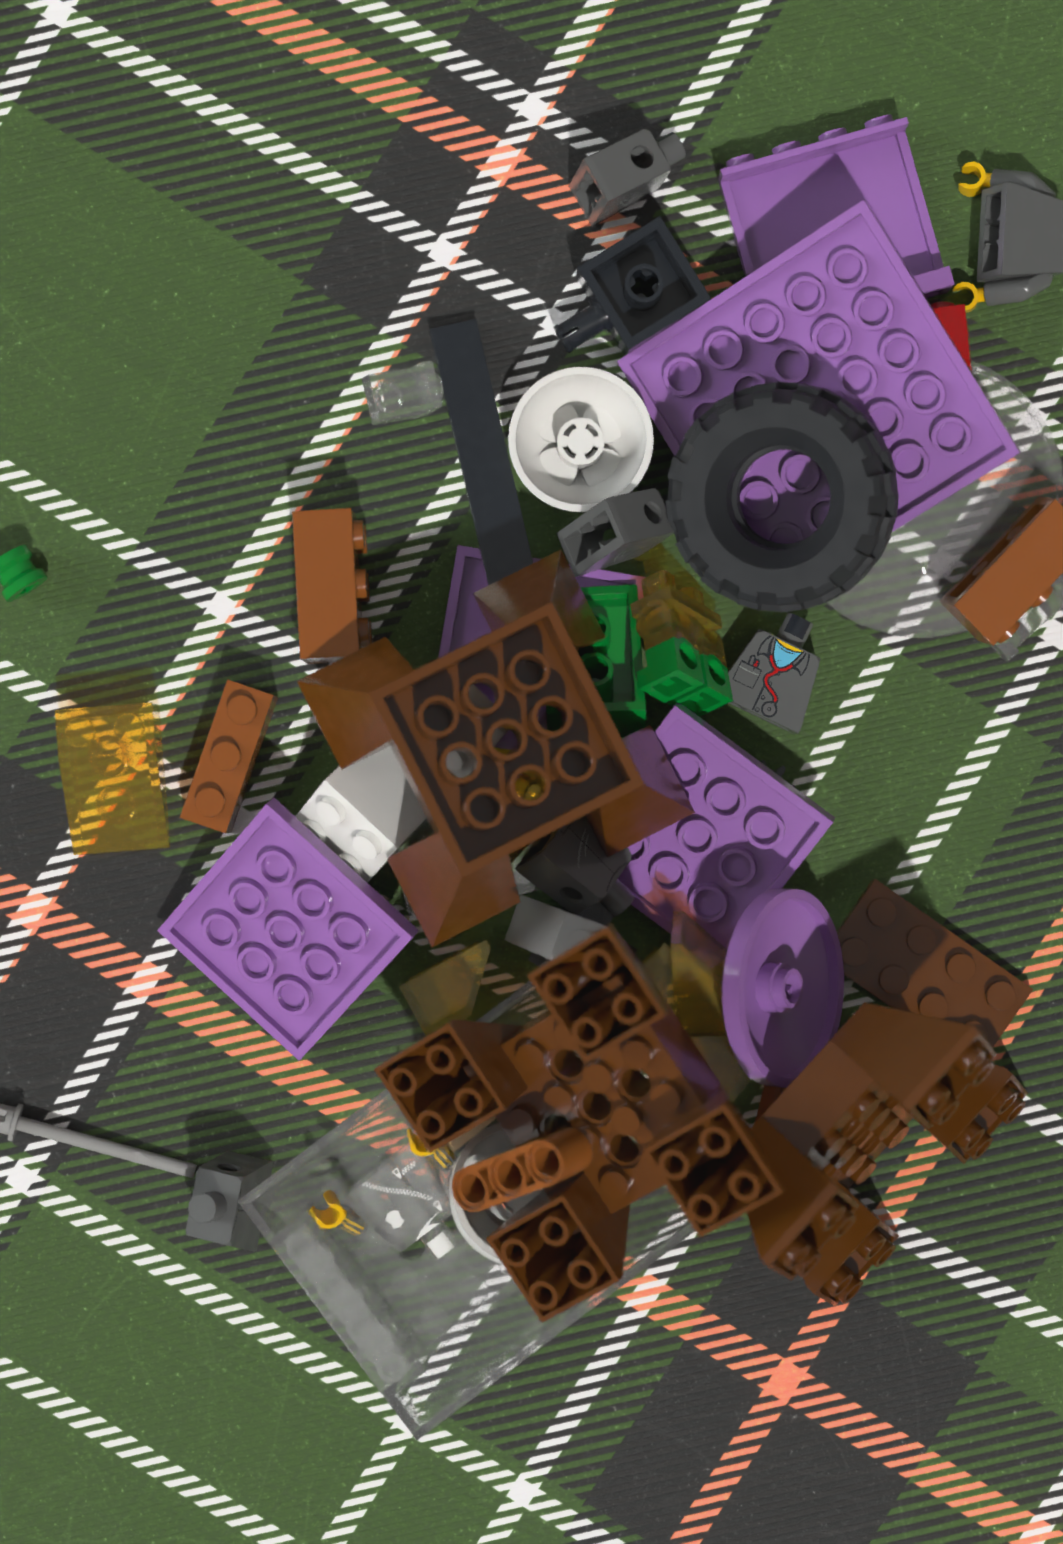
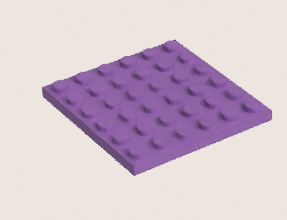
M864 199L617 361L631 386L644 402L650 417L674 456H676L684 440L683 436L691 425L709 410L714 403L733 392L757 384L772 382L804 383L826 389L846 399L868 417L879 430L881 437L891 452L897 471L896 478L899 494L898 513L892 532L1021 453ZM793 450L773 451L757 459L745 473L740 489L741 509L749 526L761 537L776 543L788 544L799 542L812 535L825 520L830 505L829 483L820 466L810 457Z

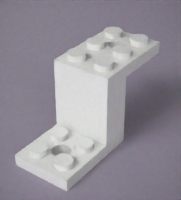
M470 686L468 696L475 707L480 709L492 707L493 702L476 686ZM498 728L494 730L492 734L493 747L509 729ZM390 746L343 770L339 766L324 780L295 816L367 883L387 862V858L393 856L428 820ZM452 751L448 754L446 758L448 771L453 776L459 778L469 776L472 771L471 758L462 751Z

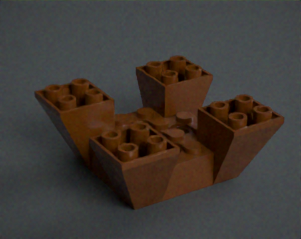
M562 550L474 592L473 595L492 632L417 670H414L392 643L384 637L297 681L341 770L390 746L435 834L387 858V861L431 947L520 903L509 853L586 815L606 857H609L695 813L651 725L621 739L577 653L604 639L605 635ZM476 683H483L489 686L494 693L492 707L487 709L475 707L468 696L470 686ZM541 706H552L559 711L562 723L558 731L550 732L539 725L537 713ZM506 728L514 733L517 739V748L513 754H501L493 747L492 734L494 730ZM462 751L471 758L472 771L469 776L459 778L453 776L448 771L446 758L450 752ZM519 774H532L539 781L540 792L535 800H525L517 794L515 781Z
M612 924L607 925L527 975L549 1008V1010L524 1025L452 1020L374 1068L429 1153L434 1152L495 1116L515 1147L565 1128L580 1130L589 1140L592 1148V1161L588 1168L558 1183L542 1188L543 1191L486 1238L541 1323L622 1279L630 1204L666 1185L699 1237H702L782 1194L786 1189L746 1120L637 955ZM574 1051L577 1052V1053L580 1055L581 1058H579V1057L574 1053ZM640 1070L643 1071L648 1076V1078L643 1076Z
M864 1002L755 1122L751 1130L786 1188L782 1194L746 1213L760 1259L769 1268L791 1281L797 1275L803 1277L807 1288L813 1294L833 1306H836L840 1301L843 1303L848 1302L861 1289L863 1285L861 1277L872 1265L875 1267L881 1266L892 1255L896 1248L893 1242L899 1237L889 1225L854 1195L849 1188L853 1183L856 1185L863 1183L872 1174L877 1165L874 1160L886 1147L892 1149L903 1140L909 1131L907 1124L912 1118L916 1120L958 1160L965 1164L970 1157L976 1160L989 1148L993 1141L990 1135L1002 1122L1008 1124L1020 1114L1026 1104L1023 1099L1028 1092L1007 1068L994 1065L992 1059L997 1053L976 1028L971 1025Z

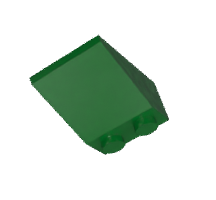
M637 584L580 587L605 638L577 653L622 739L646 727L645 692L638 689L636 673L643 669ZM546 706L547 731H558L562 723L561 715L556 708Z

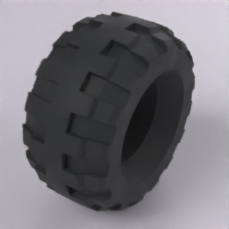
M772 382L757 384L733 392L714 403L709 410L695 420L683 436L684 440L676 456H673L667 477L669 478L668 500H666L668 522H671L677 541L675 544L685 563H689L700 576V580L717 594H721L739 605L756 610L776 612L805 610L827 603L849 591L870 572L881 558L891 539L898 513L897 471L891 452L887 448L879 430L864 413L846 399L826 389L804 383ZM777 450H793L810 457L824 472L830 488V505L825 520L812 535L795 543H776L758 535L747 523L740 504L741 483L749 467L763 455Z

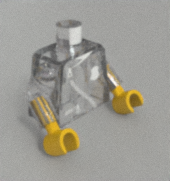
M409 1128L406 1131L409 1142L350 1186L342 1198L346 1204H341L337 1195L333 1191L328 1190L324 1192L323 1196L330 1207L325 1210H318L315 1206L310 1208L316 1223L321 1228L331 1229L336 1227L355 1238L382 1248L394 1247L399 1252L404 1251L418 1239H421L437 1260L453 1249L459 1242L443 1222L452 1214L449 1202V1183L457 1156L449 1149L447 1144L429 1153L418 1135H415Z

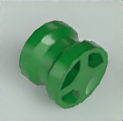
M27 544L20 545L0 556V583L3 587L2 596L6 602H12L23 597L40 586L48 578L43 568L36 567L32 562V551Z

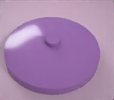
M771 889L757 896L747 906L733 931L723 971L722 1004L727 1037L733 1054L743 1071L752 1080L761 1085L787 1088L838 1031L844 996V968L838 935L833 921L823 904L812 894L804 890Z

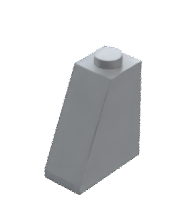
M521 894L520 903L516 906L504 940L552 960L607 925Z

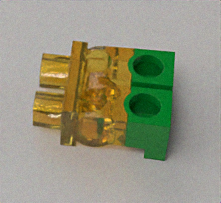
M660 570L644 578L641 581L644 598L630 604L632 617L637 619V632L644 639L647 667L636 672L638 689L663 703L668 702V705L674 707L676 703L684 705L699 717L732 702L733 696L723 642L720 635L716 632V630L722 628L721 616L705 606L703 593L696 588L684 587L677 590L675 576L666 570Z

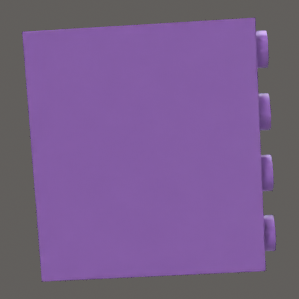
M883 115L865 122V129L847 133L846 128H837L819 135V142L801 146L800 141H791L774 147L772 149L773 155L755 159L753 154H745L728 160L726 162L727 168L720 169L717 180L745 277L864 199L926 299L948 293L955 283L950 266L944 267L905 132L909 125L907 117L893 120L892 115Z

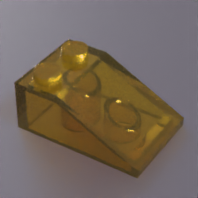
M149 702L55 710L58 759L73 855L170 848L159 704Z

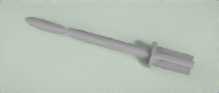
M0 1103V1133L8 1135L9 1141L14 1140L18 1130L182 1176L194 1177L196 1164L22 1117L23 1104L18 1103L17 1107Z

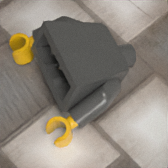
M975 161L963 165V174H974L980 179L975 184L959 183L958 190L967 197H975L982 192L977 282H985L982 288H976L969 282H961L953 287L952 291L967 289L972 292L974 299L972 303L965 306L966 313L975 309L980 302H986L987 306L1023 302L1050 287L1053 276L1063 274V200L1057 199L1056 193L1033 172L994 169L992 173H986L984 167Z

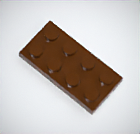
M874 878L836 931L840 942L844 975L893 1009L971 1025L983 1035L992 1048L1033 991L1031 987Z

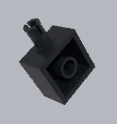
M659 216L577 267L576 279L589 298V306L559 325L553 326V329L558 339H563L564 343L562 345L568 353H571L573 349L605 330L606 333H611L626 356L712 298ZM640 280L643 285L653 284L650 297H646L642 293L638 295L633 293L635 281Z

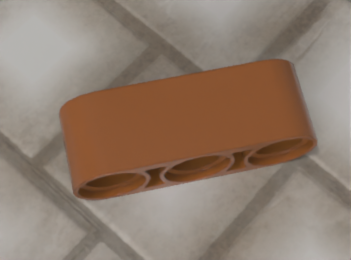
M565 1128L460 1169L452 1179L453 1196L458 1205L464 1210L479 1212L551 1186L588 1168L592 1161L591 1144L580 1130L574 1128Z

